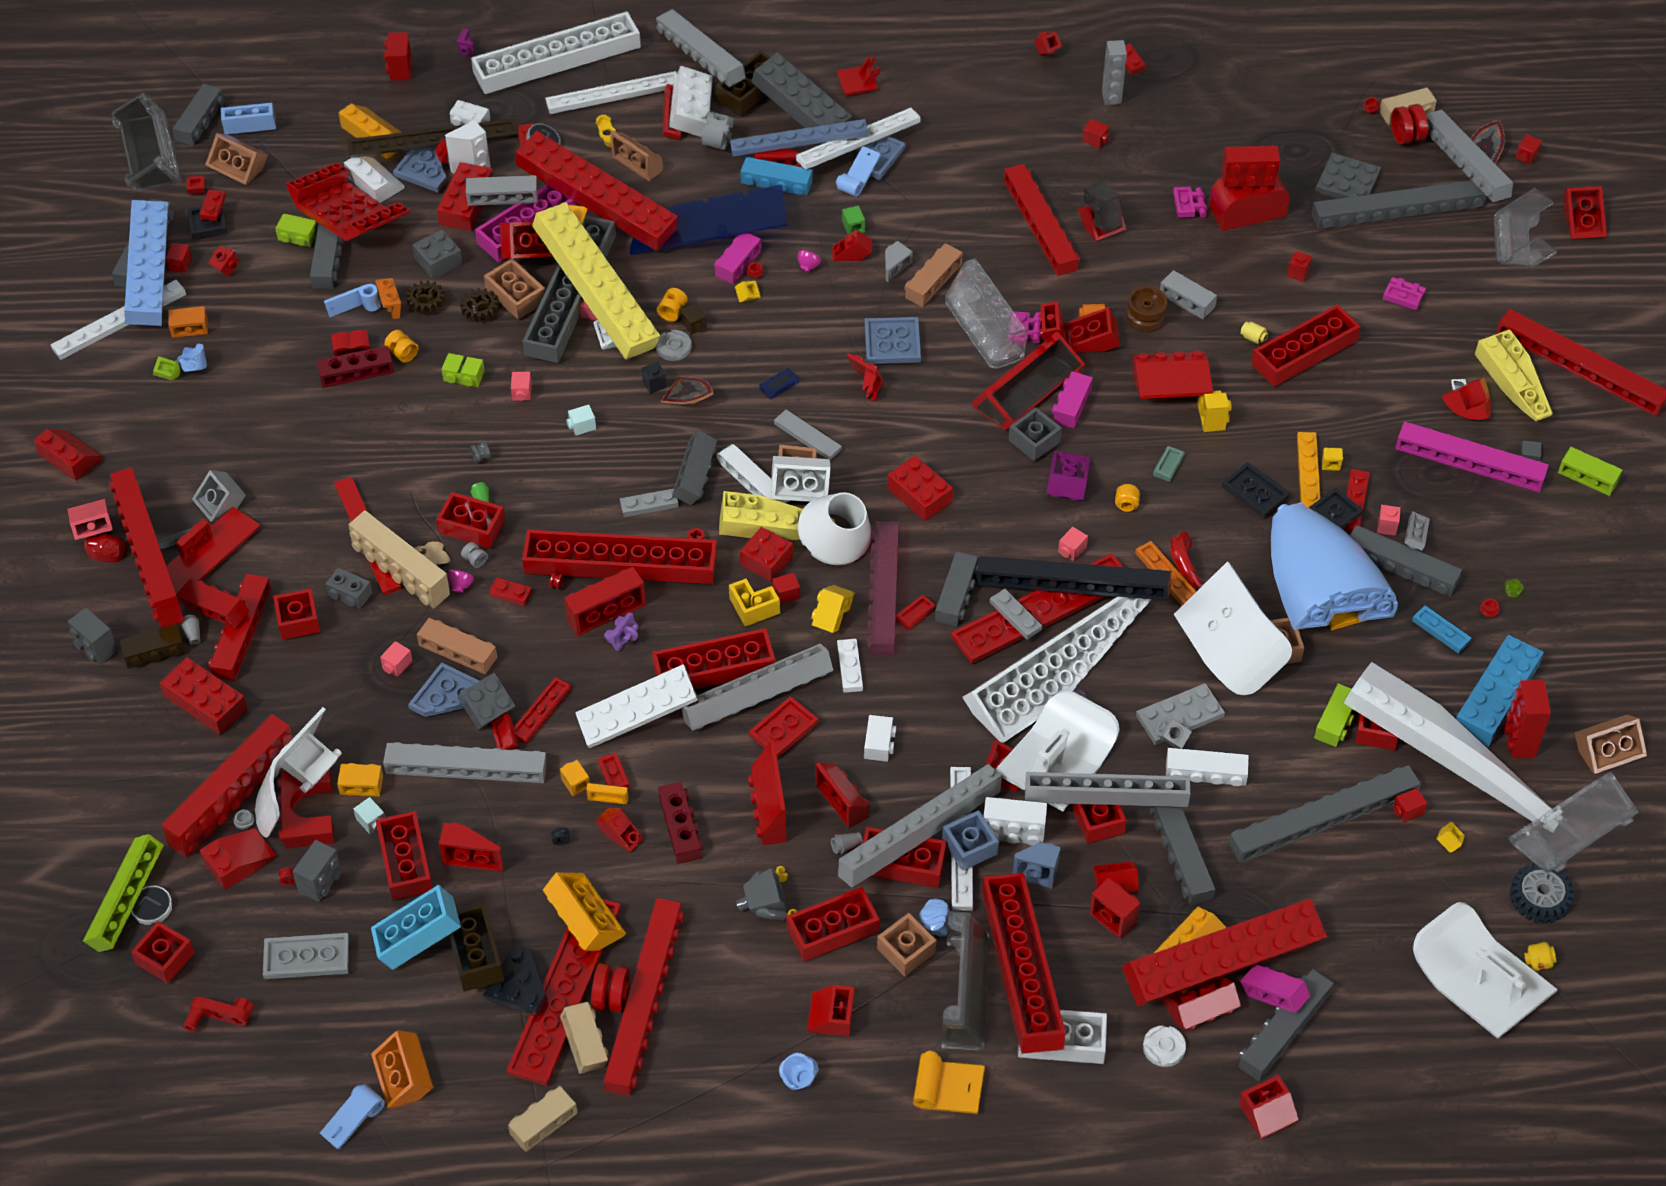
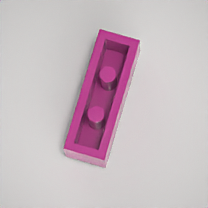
M742 231L739 236L735 237L731 246L725 249L721 258L716 260L714 264L715 276L734 284L748 265L761 252V239Z
M1071 372L1070 377L1065 379L1064 390L1060 391L1058 395V404H1054L1052 409L1055 423L1075 428L1090 394L1093 377Z
M1256 964L1241 980V984L1248 997L1296 1013L1310 997L1307 985L1302 979L1294 978L1285 973H1279L1268 967Z

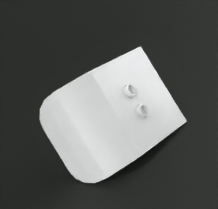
M1229 562L1223 565L1174 613V616L1204 663L1228 689L1236 694H1253L1291 658L1292 648L1290 642L1262 612Z
M1069 690L1060 691L1052 696L1032 729L995 770L1002 775L1003 779L1025 790L1026 772L1095 774L1117 740L1119 723L1116 717L1103 707ZM1070 803L1048 804L1064 811Z
M324 707L273 760L259 789L255 805V818L259 832L266 838L272 833L279 819L280 813L273 780L281 773V770H286L302 782L303 785L300 789L306 793L314 787L342 754L337 748L331 752L313 736L326 710Z
M1458 902L1449 907L1422 928L1415 938L1413 946L1415 958L1430 982L1438 991L1497 1039L1557 992L1553 985L1500 945L1485 928L1474 909L1464 902Z

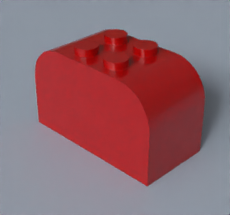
M1277 176L1276 186L1223 187L1221 177L1212 187L1209 208L1221 231L1285 217L1290 197L1279 176Z

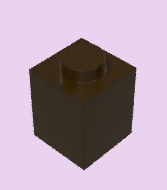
M697 303L680 309L681 322L691 335L707 329L706 316Z

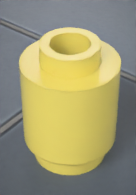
M1245 322L1241 328V335L1258 345L1267 341L1269 333H1267V328L1254 322Z

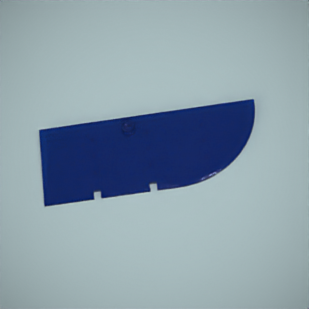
M782 185L747 191V195L739 192L708 198V202H704L702 199L667 208V210L678 216L677 229L658 250L787 226ZM633 237L630 245V255L655 251Z

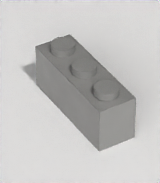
M1174 270L1161 282L1160 290L1166 295L1168 300L1201 319H1204L1215 308L1216 294Z

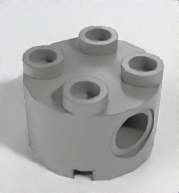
M710 112L706 119L708 121L707 125H704L702 145L726 150L727 143H730L732 133L729 132L730 128L733 127L734 118Z

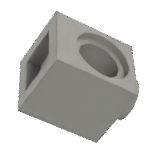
M1165 718L1158 725L1156 736L1171 746L1182 749L1192 731L1173 719ZM1171 728H1174L1175 731L1173 737L1170 736Z

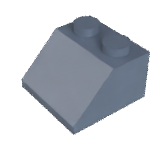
M1039 842L1016 853L1014 856L1013 874L1024 873L1026 882L1052 889L1058 870L1061 847L1052 843Z

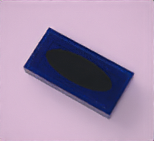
M786 368L761 383L759 389L771 400L799 383V378L789 368Z

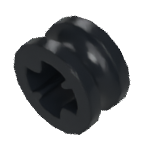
M558 827L551 831L552 843L554 845L561 846L570 842L569 830L567 828Z

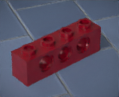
M388 346L316 360L322 388L394 373Z
M682 781L659 786V800L677 864L701 859L700 851L704 849L701 838L697 839L696 834L699 833L697 822L692 821L694 812L692 805L688 806L687 803L690 800L687 788L683 789Z

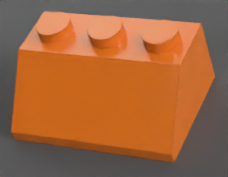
M396 1030L371 1053L388 1109L420 1100L433 1089L417 1033Z

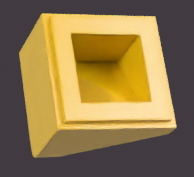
M745 281L735 286L739 302H746L761 297L756 281Z
M1324 448L1322 470L1340 471L1343 461L1342 448Z
M1450 822L1440 829L1437 840L1451 853L1462 846L1465 835Z

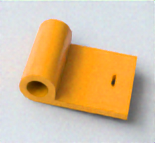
M934 1051L923 1053L920 1057L913 1104L922 1109L978 1114L985 1066L942 1062L941 1057Z

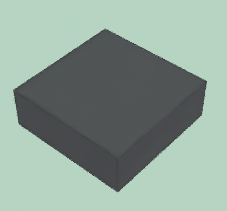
M1523 440L1521 456L1540 461L1541 442Z

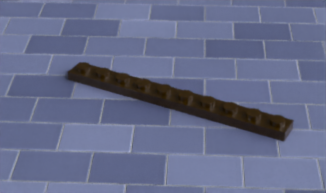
M515 118L478 123L486 132L487 140L518 136ZM464 125L347 139L350 158L437 147L443 138L446 139V134Z

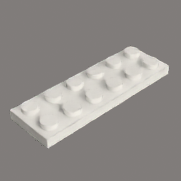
M681 665L575 713L587 746L592 748L696 702L698 699L684 665Z

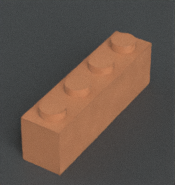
M946 243L941 248H938L934 256L926 261L925 266L916 272L911 281L909 280L904 288L905 298L923 307L962 265L963 252Z
M428 618L417 633L419 646L483 674L488 672L497 659L496 646L492 643L477 639L474 635L463 633L458 628L449 627L439 620Z

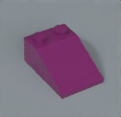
M1054 451L1046 494H1050L1053 497H1068L1071 500H1083L1090 457Z

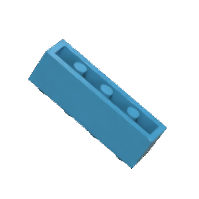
M749 157L745 158L740 171L742 184L807 196L812 184V169L805 170L801 167Z

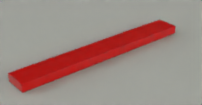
M352 476L334 482L350 522L364 510L367 511ZM368 561L383 596L401 590V585L394 581L390 573L382 572L378 564Z

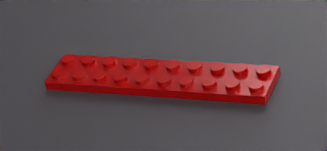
M1112 553L1089 564L1123 567ZM1036 590L1017 601L1042 625L1043 629L1107 596ZM998 610L951 632V638L971 664L1024 638Z
M602 899L617 919L621 910V904ZM568 927L543 983L547 1000L537 1016L530 1014L506 1070L507 1075L548 1086L567 1040L560 1015L565 1007L582 1003L604 951V948L599 951H585L580 947L578 940L569 931Z

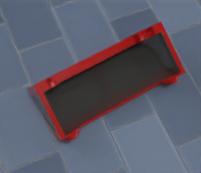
M1056 331L1048 340L1043 342L1004 376L984 390L971 404L977 411L1006 431L1012 424L1064 383L1065 379L1070 377L1071 372L1080 374L1082 372L1080 368L1085 363L1059 332Z

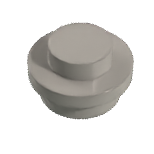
M240 810L234 816V824L239 829H248L254 823V816L248 810Z

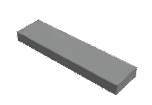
M788 410L782 412L774 420V425L809 448H817L816 452L829 459V461L842 450L841 445Z

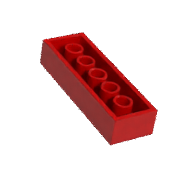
M1337 304L1254 349L1251 365L1275 387L1358 341L1361 326Z
M766 628L652 652L656 676L684 665L694 690L728 683L775 663V656Z

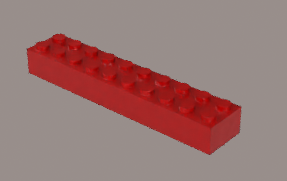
M538 131L516 151V166L532 176H536L537 179L583 207L588 208V210L601 218L615 221L616 227L656 251L677 229V215Z
M131 467L111 473L112 481L109 482L112 493L116 492L113 497L116 506L120 505V507H117L120 518H125L121 521L124 530H129L126 536L129 544L133 543V545H130L133 557H138L134 558L137 569H142V571H139L142 583L146 582V584H143L146 596L151 595L147 599L150 608H155L152 611L155 622H160L161 628L184 622L178 599L134 471Z
M527 530L522 563L524 574L552 575L554 571H557L558 574L564 573L565 576L607 578L620 573L624 569L634 567L640 578L646 581L714 584L717 541Z
M1024 873L983 877L982 896L1021 1054L1064 1050L1066 1032Z
M1310 898L1130 961L1122 967L1137 1007L1249 968L1255 964L1257 965L1316 944L1327 938V935Z

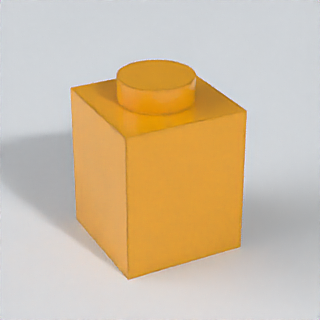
M578 760L567 763L560 768L561 780L572 796L586 790L587 784L590 783L589 776Z

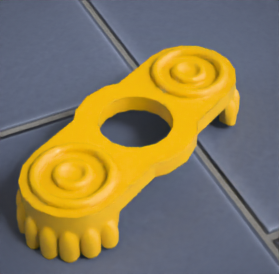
M599 115L596 119L599 135L605 145L611 147V136H606L603 132L606 130H616L612 127L609 116Z

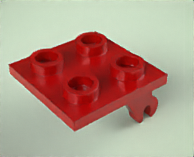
M874 55L872 60L868 56L860 67L837 71V76L845 96L877 90L876 80L881 71L879 67H877L875 72L872 68L876 62Z
M848 353L846 356L853 370L864 376L862 389L864 392L867 389V399L873 395L871 401H875L880 386H884L882 375L874 364H867L859 355L855 354L853 356Z

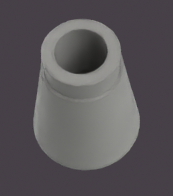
M186 615L183 617L184 622L180 623V627L189 644H198L201 641L199 619L195 615Z
M859 832L838 834L831 838V846L836 854H843L863 842Z

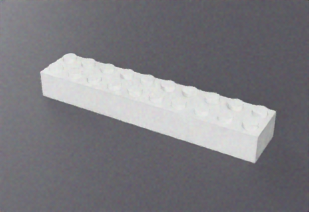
M624 12L471 58L473 73L484 94L640 48V34L628 12Z

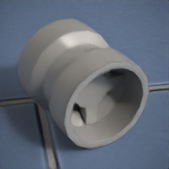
M474 542L468 543L461 552V556L466 561H470V564L475 568L481 567L488 558V554L484 550L479 549V546Z

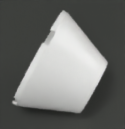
M850 493L831 494L812 500L805 506L798 520V534L803 546L805 545L813 557L830 565H847L855 562V560L865 554L871 542L872 531L866 507L857 496ZM829 514L842 516L849 522L852 529L839 527L831 520Z

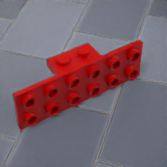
M232 507L211 527L205 519L195 524L189 532L181 536L176 542L180 554L166 566L175 593L177 594L190 578L199 581L207 576L260 528V524L235 507Z

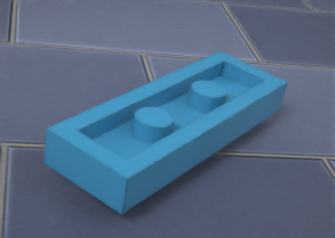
M1424 606L1413 616L1412 621L1458 654L1471 642L1472 638L1427 606Z

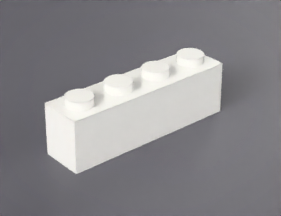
M1168 748L1166 776L1190 777V781L1195 783L1207 782L1246 786L1248 755Z

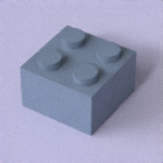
M976 811L943 826L942 840L947 841V848L961 870L998 855L999 841L980 811Z

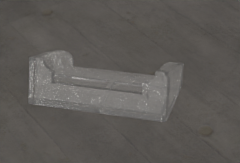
M1610 771L1508 837L1512 845L1546 873L1552 870L1558 872L1567 866L1565 862L1618 825L1622 824L1623 827L1634 821L1632 817L1639 812Z

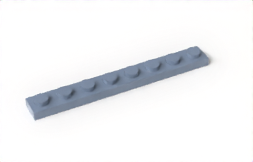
M862 119L730 140L732 155L739 156L868 136L866 120Z

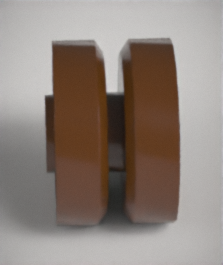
M1151 286L1134 289L1129 294L1126 314L1130 326L1143 332H1151L1161 328L1166 317L1168 302L1166 295L1161 290Z

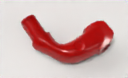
M1183 531L1176 537L1170 538V552L1181 575L1185 576L1188 583L1196 589V586L1200 587L1203 582L1194 571L1195 567L1188 556V551L1192 547V540L1188 533Z

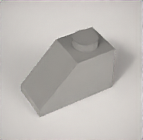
M898 241L889 245L885 250V275L887 282L891 281L912 264L913 251Z

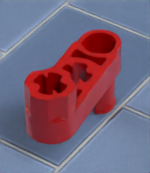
M194 997L189 1007L190 1012L185 1023H183V1028L190 1032H195L202 1016L245 1026L254 1005L244 998L236 999L234 1005H229L207 998Z

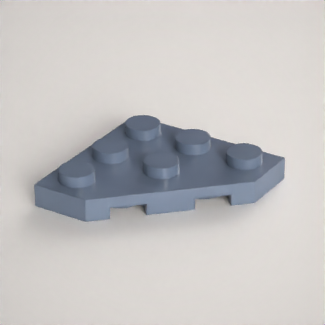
M886 136L864 145V147L881 154L870 176L880 180L903 152L905 143ZM862 147L856 149L858 154Z
M436 147L410 150L393 170L395 177L437 193L447 182L442 164L435 152Z
M441 662L408 704L409 709L424 717L463 709L464 707L457 696L462 691L478 683L479 680Z

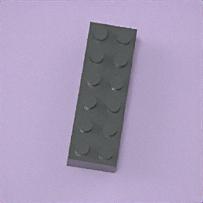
M778 52L755 70L752 83L804 128L849 122L852 115Z

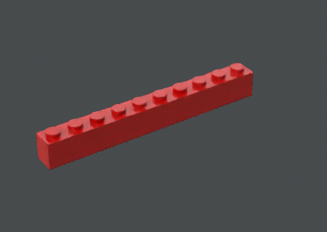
M1509 309L1499 321L1496 334L1511 330L1523 348L1657 417L1666 405L1665 388L1520 313Z
M656 899L605 1075L604 1087L606 1092L630 1096L632 1089H636L638 1082L636 1073L637 1070L642 1068V1052L647 1050L649 1041L647 1034L652 1032L654 1020H652L653 1013L657 1014L659 1007L658 995L663 994L664 983L662 981L664 977L668 976L669 965L667 963L669 959L673 958V942L678 940L679 929L677 928L684 919L681 902Z

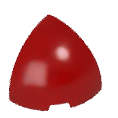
M1484 377L1442 395L1446 405L1461 417L1481 420L1489 418L1491 415L1490 394Z

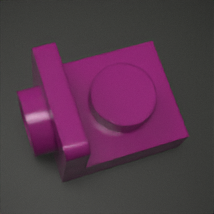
M462 29L457 40L458 54L474 56V43L472 42V37H470L469 29Z

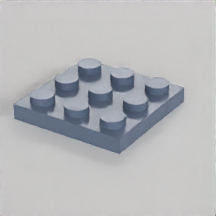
M918 317L867 318L864 320L867 364L921 362Z

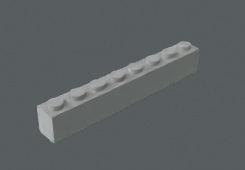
M673 9L656 17L658 32L666 36L678 48L680 47L685 54L690 55L694 61L700 63L713 76L715 75L720 82L730 87L746 78L742 63Z
M1443 110L1426 114L1428 123L1427 134L1492 202L1511 197L1513 182Z
M818 644L697 695L698 701L681 708L685 723L691 730L701 729L704 725L720 721L723 717L736 714L746 707L755 706L758 702L771 699L779 693L788 692L800 684H807L812 679L823 677L833 671L829 652L822 644Z
M396 742L387 743L383 765L386 774L544 783L547 758L546 752L430 746Z
M1026 772L1025 801L1188 807L1190 799V777L1050 772Z

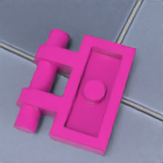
M1191 187L1173 188L1177 217H1195V212L1200 213V217L1207 216L1206 212L1208 209L1207 204L1204 202L1206 198L1202 188H1197L1196 192H1192Z
M1392 277L1383 295V300L1417 310L1426 288L1418 283L1407 282L1403 278L1397 279Z
M1012 311L1009 343L1027 344V339H1033V343L1038 344L1041 339L1040 328L1042 325L1039 320V314L1041 313L1036 312L1034 318H1029L1030 313ZM1028 327H1034V329L1028 330Z

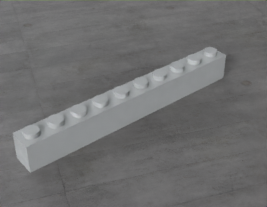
M987 764L839 859L838 876L853 888L941 831L943 826L958 820L986 801V797L992 798L1000 793L1002 775Z

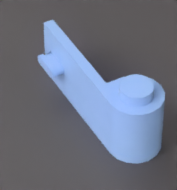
M862 146L848 174L844 173L838 176L836 180L837 189L858 197L881 154Z
M373 284L363 285L324 301L329 317L363 305L368 311H376L382 305L377 287Z
M367 1084L358 1085L353 1089L349 1099L320 1132L338 1150L367 1116L374 1117L384 1107V1099Z

